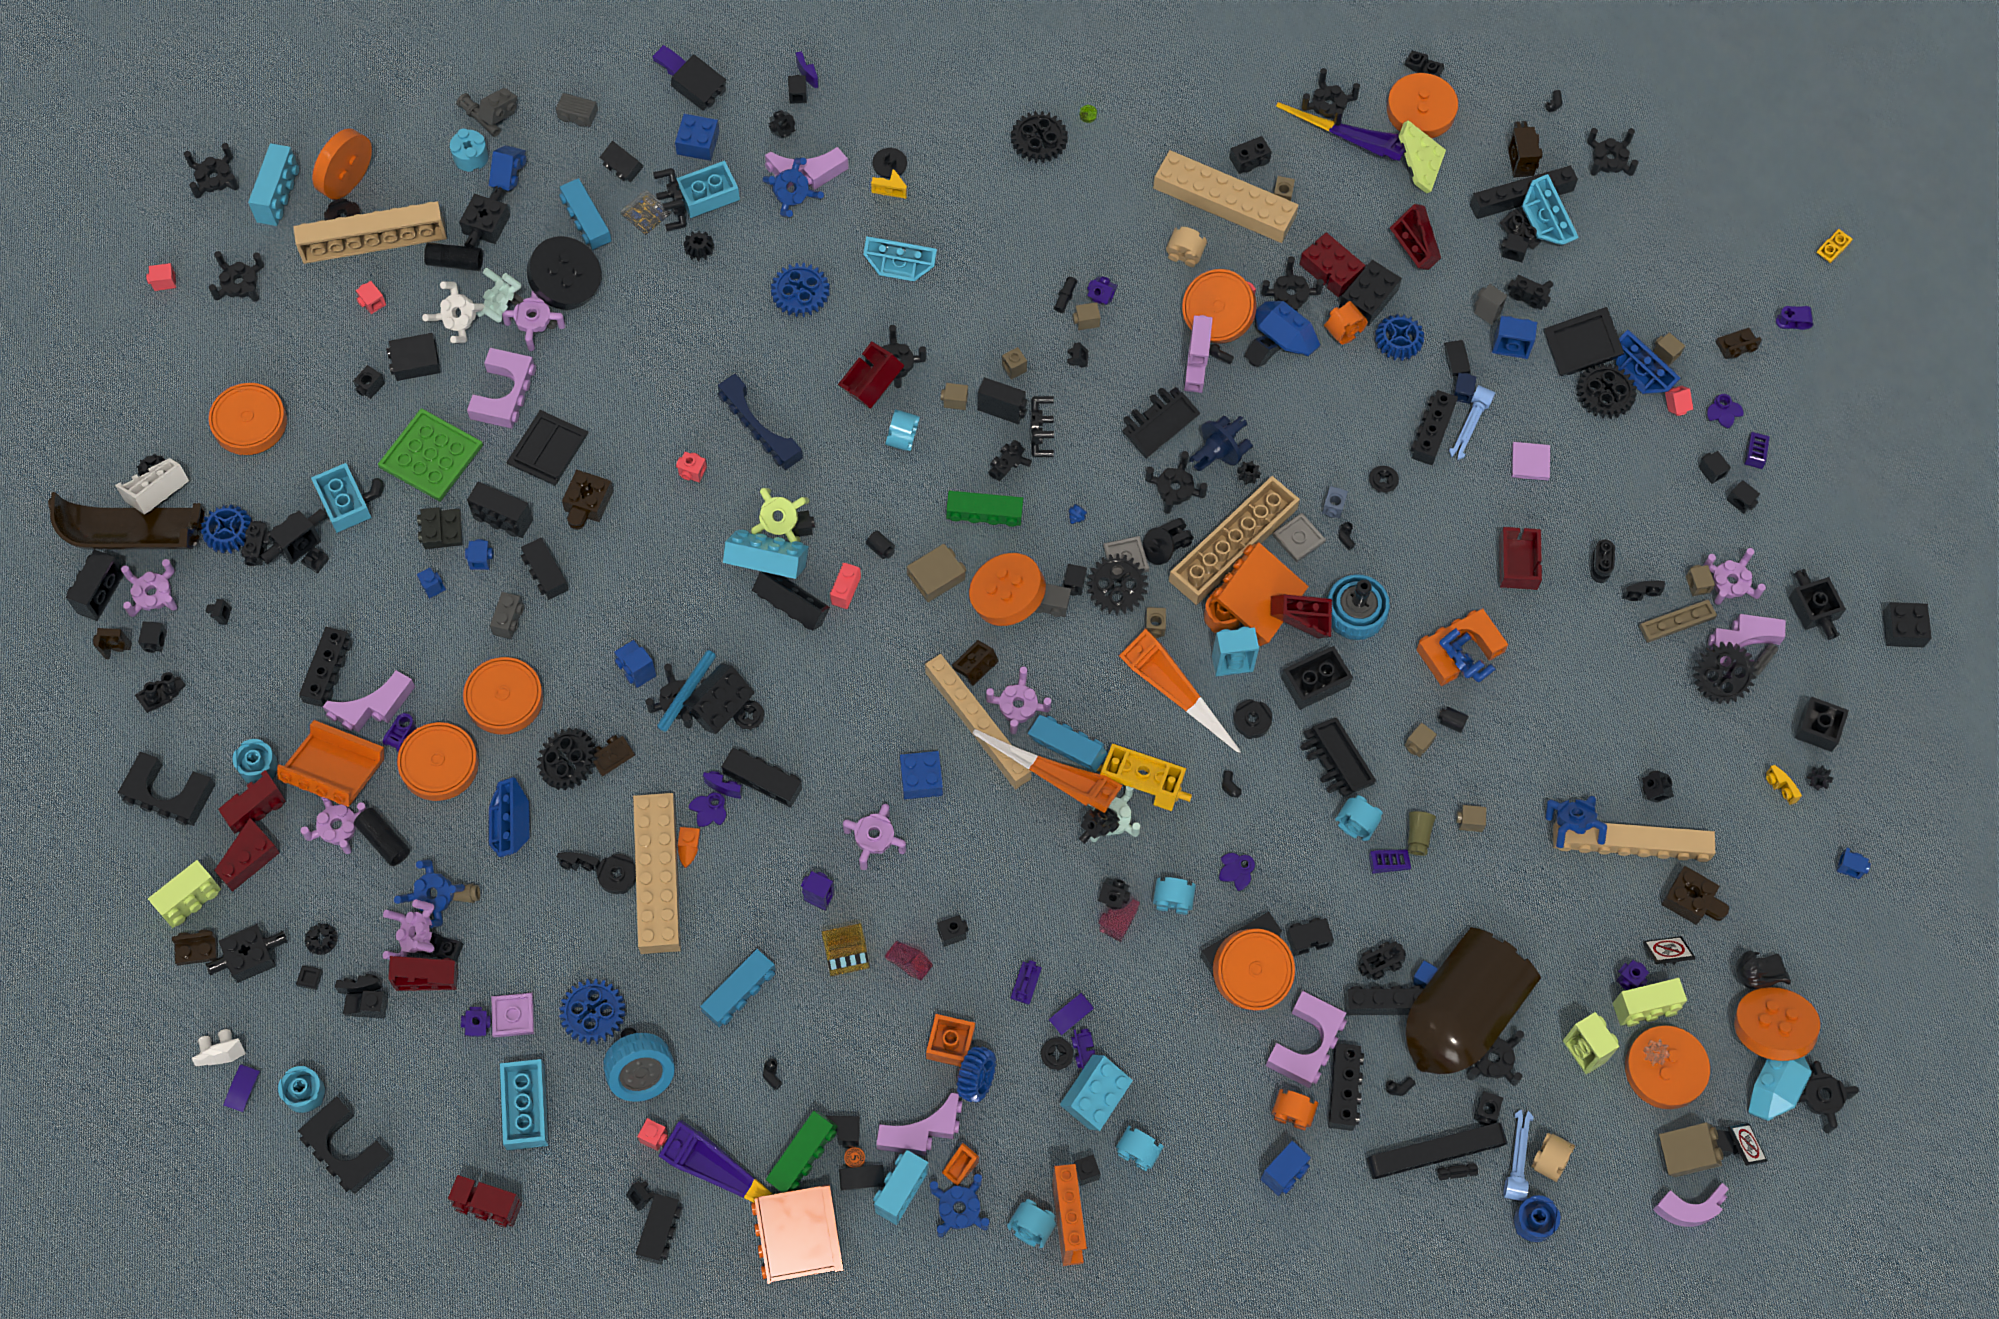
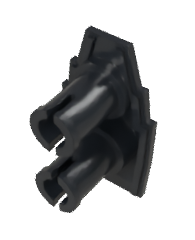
M1514 209L1500 222V225L1508 234L1512 233L1529 238V248L1534 249L1541 243L1540 239L1536 237V228L1531 226L1529 220L1518 210Z
M166 672L161 676L162 681L147 682L143 690L135 694V697L147 713L171 702L174 697L179 695L178 692L186 686L180 676L174 678L172 673Z

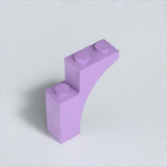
M836 147L826 154L806 159L807 163L799 167V171L808 179V186L810 185L815 190L848 169V158ZM773 152L765 155V167L775 177L786 169H792L794 159L781 157ZM789 182L787 184V188L791 187L794 184L792 182Z
M1740 614L1733 621L1732 630L1716 628L1714 633L1709 636L1708 645L1711 646V650H1713V644L1720 647V642H1723L1725 646H1727L1728 642H1731L1733 647L1737 643L1740 645V648L1761 643L1780 645L1785 638L1786 620ZM1723 656L1720 663H1723L1727 656Z
M396 670L382 687L370 695L349 702L327 701L323 708L327 718L334 722L338 720L347 730L351 731L353 729L359 733L371 716L379 722L383 720L389 723L413 691L415 685L412 679Z
M951 1093L947 1101L937 1112L920 1122L904 1126L879 1124L877 1150L905 1153L908 1150L915 1155L926 1156L927 1150H931L932 1138L929 1136L953 1139L954 1133L959 1131L960 1121L956 1120L957 1113H961L963 1101L959 1100V1094Z

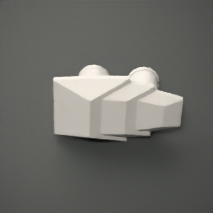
M224 1029L218 1033L220 1040L218 1044L212 1045V1040L209 1036L200 1037L198 1039L200 1053L192 1057V1061L195 1066L223 1064L245 1055L246 1052L239 1038L232 1040L231 1031Z

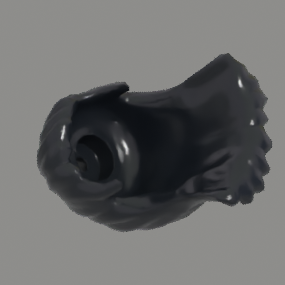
M1750 950L1746 951L1736 963L1737 977L1740 983L1747 988L1760 989L1770 987L1778 982H1784L1788 985L1791 983L1782 958L1777 953L1765 958H1756V955L1760 953Z

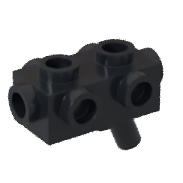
M1518 274L1515 280L1510 281L1507 289L1510 290L1509 295L1513 296L1515 300H1522L1532 308L1542 310L1543 306L1547 307L1551 300L1549 294L1550 288L1553 287V282L1549 280L1541 285Z
M1013 440L1010 444L1006 443L1002 447L1000 457L996 456L990 463L992 467L988 473L993 479L1001 481L1012 467L1017 468L1019 464L1030 467L1032 460L1022 457L1025 448L1022 447L1020 442Z
M253 521L250 522V526L246 529V543L242 547L241 554L245 559L244 564L247 566L263 564L260 554L265 552L266 545L270 544L271 539L269 535L271 531L268 530L266 523Z
M1096 808L1094 811L1090 809L1083 816L1085 820L1080 826L1086 831L1080 836L1079 840L1085 844L1091 836L1095 839L1100 836L1104 837L1109 832L1113 833L1120 824L1118 822L1120 819L1110 808L1105 813Z
M1396 941L1393 943L1385 942L1379 946L1378 950L1364 952L1359 960L1360 965H1358V969L1362 976L1366 975L1368 979L1374 978V980H1378L1385 975V971L1391 969L1392 972H1395L1403 967L1402 963L1406 959L1405 950ZM1370 964L1375 965L1376 968L1371 969Z

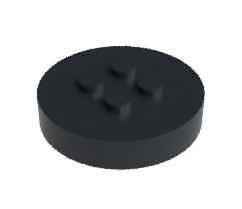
M557 236L544 240L535 248L527 263V279L532 291L544 303L554 308L566 310L581 307L592 298L600 285L601 268L595 254L584 243L574 238Z

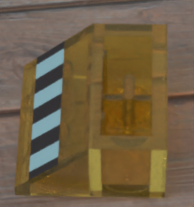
M861 923L821 931L830 977L870 968Z

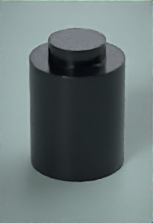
M878 530L873 532L866 540V545L881 559H888L895 552V545Z
M1447 706L1446 709L1442 708L1438 719L1441 720V725L1461 733L1469 716Z

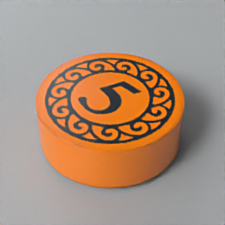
M857 1147L848 1149L844 1156L845 1164L849 1168L862 1167L865 1163L864 1152Z

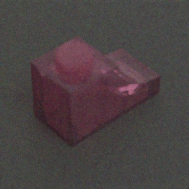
M1132 899L1129 905L1120 910L1109 909L1107 914L1103 913L1098 923L1101 925L1100 932L1121 942L1139 909L1140 902Z
M898 941L894 943L884 956L889 962L901 968L909 976L920 981L933 966L920 950Z

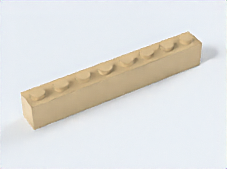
M939 654L925 664L926 675L972 734L974 730H978L1011 745L942 654ZM973 734L1015 790L1031 780L1032 771Z
M1557 820L1553 825V848H1557L1560 851L1579 850L1581 853L1596 851L1600 854L1618 853L1621 856L1635 854L1639 857L1658 856L1660 859L1674 857L1678 860L1697 859L1699 862H1707L1715 855V831L1605 823L1607 825L1605 844H1598L1599 829L1593 827L1586 830L1584 834H1577L1575 831L1568 830L1565 835L1564 847L1558 848L1556 847L1557 834L1561 826L1557 824Z

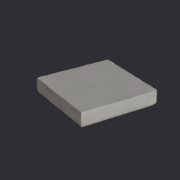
M1303 513L1273 533V537L1296 563L1326 541Z
M1140 536L1103 544L1107 561L1110 554L1113 559H1116L1117 554H1119L1120 559L1127 555L1128 561L1134 558V565L1138 562L1140 563L1138 569L1144 568V573L1149 572ZM1118 567L1112 570L1115 575L1123 573L1122 569Z

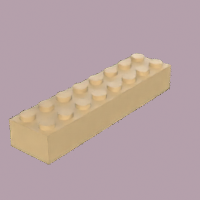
M1169 150L1154 178L1153 189L1280 243L1286 237L1298 211L1299 204Z
M438 201L293 226L295 243L304 264L447 239L445 223Z
M1271 476L1170 571L1169 582L1197 605L1223 581V578L1229 572L1233 571L1234 563L1244 556L1243 551L1249 544L1254 545L1258 542L1262 544L1298 509L1300 499L1276 478Z
M673 793L633 796L638 948L640 954L681 951Z

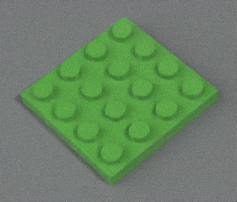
M421 408L380 460L378 467L441 502L482 448L483 443Z

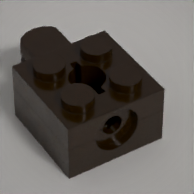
M1517 121L1514 123V129L1507 147L1513 178L1534 176L1536 169L1539 168V160L1542 159L1543 155L1542 149L1538 145L1539 134L1536 133L1535 127H1528L1527 121H1522L1521 123Z
M576 469L562 499L564 510L569 512L567 521L572 529H582L587 519L600 522L614 492L611 480Z
M1684 866L1679 872L1661 904L1695 925L1700 922L1704 914L1716 921H1721L1729 913V906L1714 897L1720 885L1687 866Z

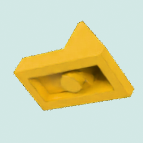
M894 169L892 170L890 180L881 177L872 178V193L907 198V186Z

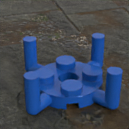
M795 158L792 169H786L777 174L776 177H763L764 183L773 185V192L777 200L782 203L780 211L782 217H791L793 212L788 210L789 205L802 203L806 196L818 199L824 197L822 191L808 189V179L799 171L800 165L807 163L806 158ZM789 182H792L794 184V190L792 192H789L787 190V184Z
M1457 628L1453 629L1440 640L1439 644L1446 650L1449 657L1455 660V665L1462 671L1465 678L1472 677L1476 682H1481L1495 671L1496 668L1493 664H1490L1478 673L1485 664L1481 659L1474 664L1473 658L1468 653L1464 654L1461 647L1472 637L1466 632L1458 640L1450 644L1453 639L1461 634Z
M1590 796L1586 801L1576 799L1575 802L1570 803L1569 800L1562 803L1552 799L1548 800L1545 818L1548 821L1553 820L1555 809L1557 810V824L1561 826L1558 829L1556 847H1564L1565 835L1568 830L1575 831L1577 834H1584L1586 830L1593 827L1599 829L1598 844H1605L1607 825L1597 820V813L1595 812L1596 798L1594 796Z
M420 860L416 862V867L419 869L425 868L426 874L415 881L414 893L395 896L394 902L399 904L417 899L432 903L434 905L432 912L434 919L431 920L432 926L429 925V928L440 927L443 924L441 912L448 908L447 906L452 901L454 893L464 891L465 886L463 884L452 885L450 880L446 879L442 874L434 873L431 860ZM431 888L437 890V897L435 899L430 895Z
M980 1174L974 1176V1181L969 1188L954 1186L944 1192L938 1188L936 1181L930 1183V1192L940 1199L939 1214L944 1222L937 1227L938 1237L943 1238L950 1228L963 1229L971 1227L973 1224L984 1231L988 1230L989 1219H981L979 1217L980 1201L975 1194L982 1184V1176ZM956 1203L965 1205L966 1209L963 1213H956L953 1207Z

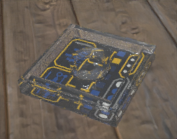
M647 189L621 210V215L645 235L672 213L670 209L664 211L663 203Z

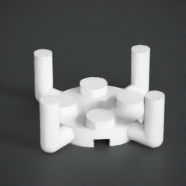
M443 281L440 283V287L442 289H450L451 295L442 300L440 304L441 313L424 314L422 319L423 321L442 320L446 328L458 331L459 336H452L450 338L452 343H466L467 336L465 330L470 328V324L475 320L476 312L482 311L485 305L473 303L465 295L458 294L455 282ZM457 308L461 310L460 317L456 316Z

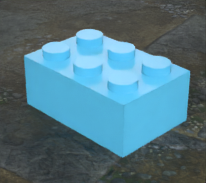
M725 161L676 178L679 184L677 189L681 190L684 206L690 218L740 200L738 186Z
M346 463L311 477L336 533L372 518Z
M1241 627L1238 630L1231 631L1224 629L1216 633L1212 651V661L1216 677L1254 671L1259 651L1255 627Z
M1092 1055L1060 1103V1106L1087 1129L1100 1131L1133 1080L1104 1055Z
M906 1150L904 1155L900 1154L898 1156L894 1172L888 1173L884 1181L886 1183L882 1191L879 1189L873 1199L875 1201V1213L895 1225H898L929 1172L928 1162Z

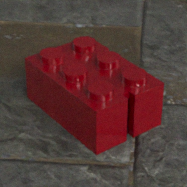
M1327 232L1315 241V245L1312 244L1302 253L1299 264L1317 280L1322 279L1324 285L1327 284L1328 276L1330 275L1327 289L1338 298L1347 291L1366 267L1363 262Z
M872 341L862 355L874 366L871 368L859 357L838 384L851 397L870 409L905 366L892 353Z
M1503 527L1499 536L1500 588L1538 590L1542 581V565H1540L1542 562L1541 529L1524 528L1520 540H1517L1520 528Z
M457 1175L448 1196V1200L451 1202L452 1207L456 1208V1212L467 1215L468 1212L475 1215V1218L482 1221H487V1219L495 1221L494 1224L506 1228L507 1225L514 1226L522 1206V1202L517 1194L481 1182L478 1183L477 1187H474L475 1180Z

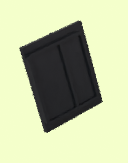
M1607 307L1544 328L1560 376L1571 375L1588 369V367H1594L1595 364L1600 365L1624 355L1617 330L1614 327Z
M539 410L506 463L556 486L589 433L565 420Z

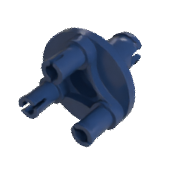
M1222 416L1217 422L1207 421L1202 425L1201 431L1205 444L1190 458V462L1194 460L1198 462L1194 466L1196 470H1204L1205 467L1215 460H1222L1226 464L1234 466L1241 461L1242 456L1247 451L1253 448L1252 443L1247 438L1238 445L1234 440L1236 433L1247 426L1245 419L1241 421L1243 419L1242 416H1239L1232 423H1230L1228 417Z

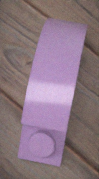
M1723 1183L1720 1184L1709 1198L1701 1204L1686 1203L1670 1190L1653 1210L1663 1219L1675 1225L1684 1227L1699 1226L1707 1223L1723 1210L1720 1205L1727 1198L1725 1193L1729 1188Z

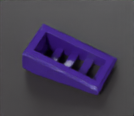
M1751 432L1744 465L1763 469L1766 464L1770 436Z
M1408 850L1370 851L1368 855L1372 874L1411 870ZM1399 856H1403L1405 864H1401ZM1386 857H1388L1389 865H1386ZM1392 857H1396L1397 865L1393 864ZM1377 858H1381L1382 865L1378 864Z

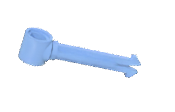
M1478 385L1471 400L1473 405L1454 448L1449 449L1451 457L1457 452L1460 444L1462 446L1458 452L1457 460L1465 457L1466 454L1463 453L1482 412L1489 408L1496 392Z
M1519 1110L1514 1115V1118L1518 1119L1512 1172L1510 1177H1507L1505 1180L1503 1197L1524 1202L1527 1198L1529 1183L1524 1175L1529 1122L1533 1121L1534 1117L1528 1111L1524 1119V1127L1522 1128L1523 1114L1522 1110Z

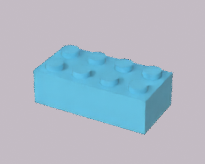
M272 143L268 147L248 201L257 223L277 226L279 220L283 218L284 206L288 204L289 192L293 189L295 176L299 173V165L296 162L291 147Z
M736 530L725 541L723 563L796 579L806 568L809 546L797 541L787 542L779 537L769 538L765 534L759 533L755 535L747 530Z
M537 1059L500 1063L504 1147L506 1150L548 1146L545 1065L543 1061Z

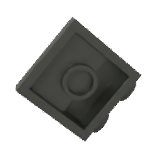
M439 507L420 509L421 515H417L418 526H421L422 531L418 532V539L425 549L463 545L461 511L459 508L440 510Z

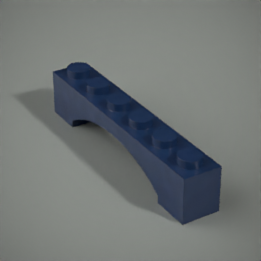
M733 374L717 385L719 399L729 405V410L733 415H737L740 418L739 420L743 427H748L752 437L762 443V448L767 454L770 453L773 456L777 466H782L784 470H787L803 459L802 449L791 437L787 439L774 434L754 417L745 400L747 395L746 385L736 374Z

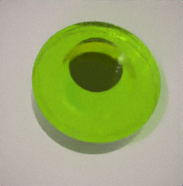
M1084 105L1080 109V119L1086 123L1095 121L1097 109L1092 105Z

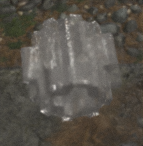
M1661 1039L1658 1042L1650 1040L1648 1043L1649 1047L1646 1046L1643 1049L1646 1052L1645 1054H1647L1644 1059L1650 1060L1653 1066L1657 1062L1663 1065L1665 1062L1664 1058H1669L1670 1056L1668 1051H1666L1668 1045L1662 1044Z

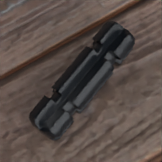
M1475 1163L1467 1164V1166L1458 1165L1448 1167V1169L1445 1167L1437 1169L1439 1180H1448V1177L1455 1179L1467 1177V1175H1478V1167Z

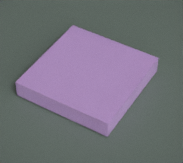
M1513 442L1512 477L1549 481L1550 445Z
M532 993L491 996L493 1038L534 1034Z

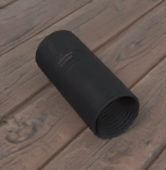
M428 242L425 246L424 262L428 266L480 271L483 262V251L481 248Z
M367 808L356 817L354 821L355 827L358 828L390 866H396L407 858L410 848L407 847L404 841L401 840L374 808Z

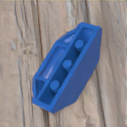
M1266 301L1256 309L1255 321L1257 329L1285 351L1309 356L1320 347V342L1311 322L1284 301Z
M1627 330L1619 338L1624 355L1618 356L1616 366H1619V371L1625 369L1624 375L1630 374L1629 380H1635L1633 385L1637 386V389L1642 394L1668 392L1681 379L1670 366L1630 330Z
M514 777L498 782L497 790L489 805V845L497 853L498 857L516 853L530 839L529 801Z

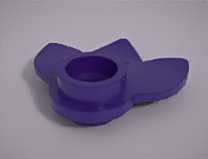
M1727 394L1716 396L1714 404L1710 405L1707 410L1709 421L1718 419V422L1726 428H1730L1733 425L1735 417L1744 415L1741 405L1732 402L1731 397Z
M714 792L707 797L698 796L688 806L690 810L698 812V827L708 826L713 821L717 825H721L726 819L725 799L720 793ZM713 801H719L717 805H712Z
M1225 854L1221 857V861L1225 866L1220 871L1219 880L1224 882L1234 881L1236 889L1241 891L1251 882L1250 873L1255 869V861L1249 855ZM1244 861L1248 862V866L1246 868H1243L1241 866L1242 862Z

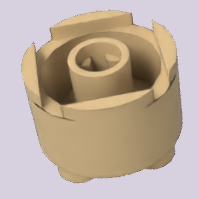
M1176 227L1166 247V251L1169 254L1168 258L1174 262L1180 260L1189 267H1195L1201 259L1207 239L1205 237L1202 239L1199 236L1200 233L1194 229L1181 227L1177 230Z
M1547 1133L1531 1167L1534 1168V1171L1557 1182L1576 1145L1555 1134Z

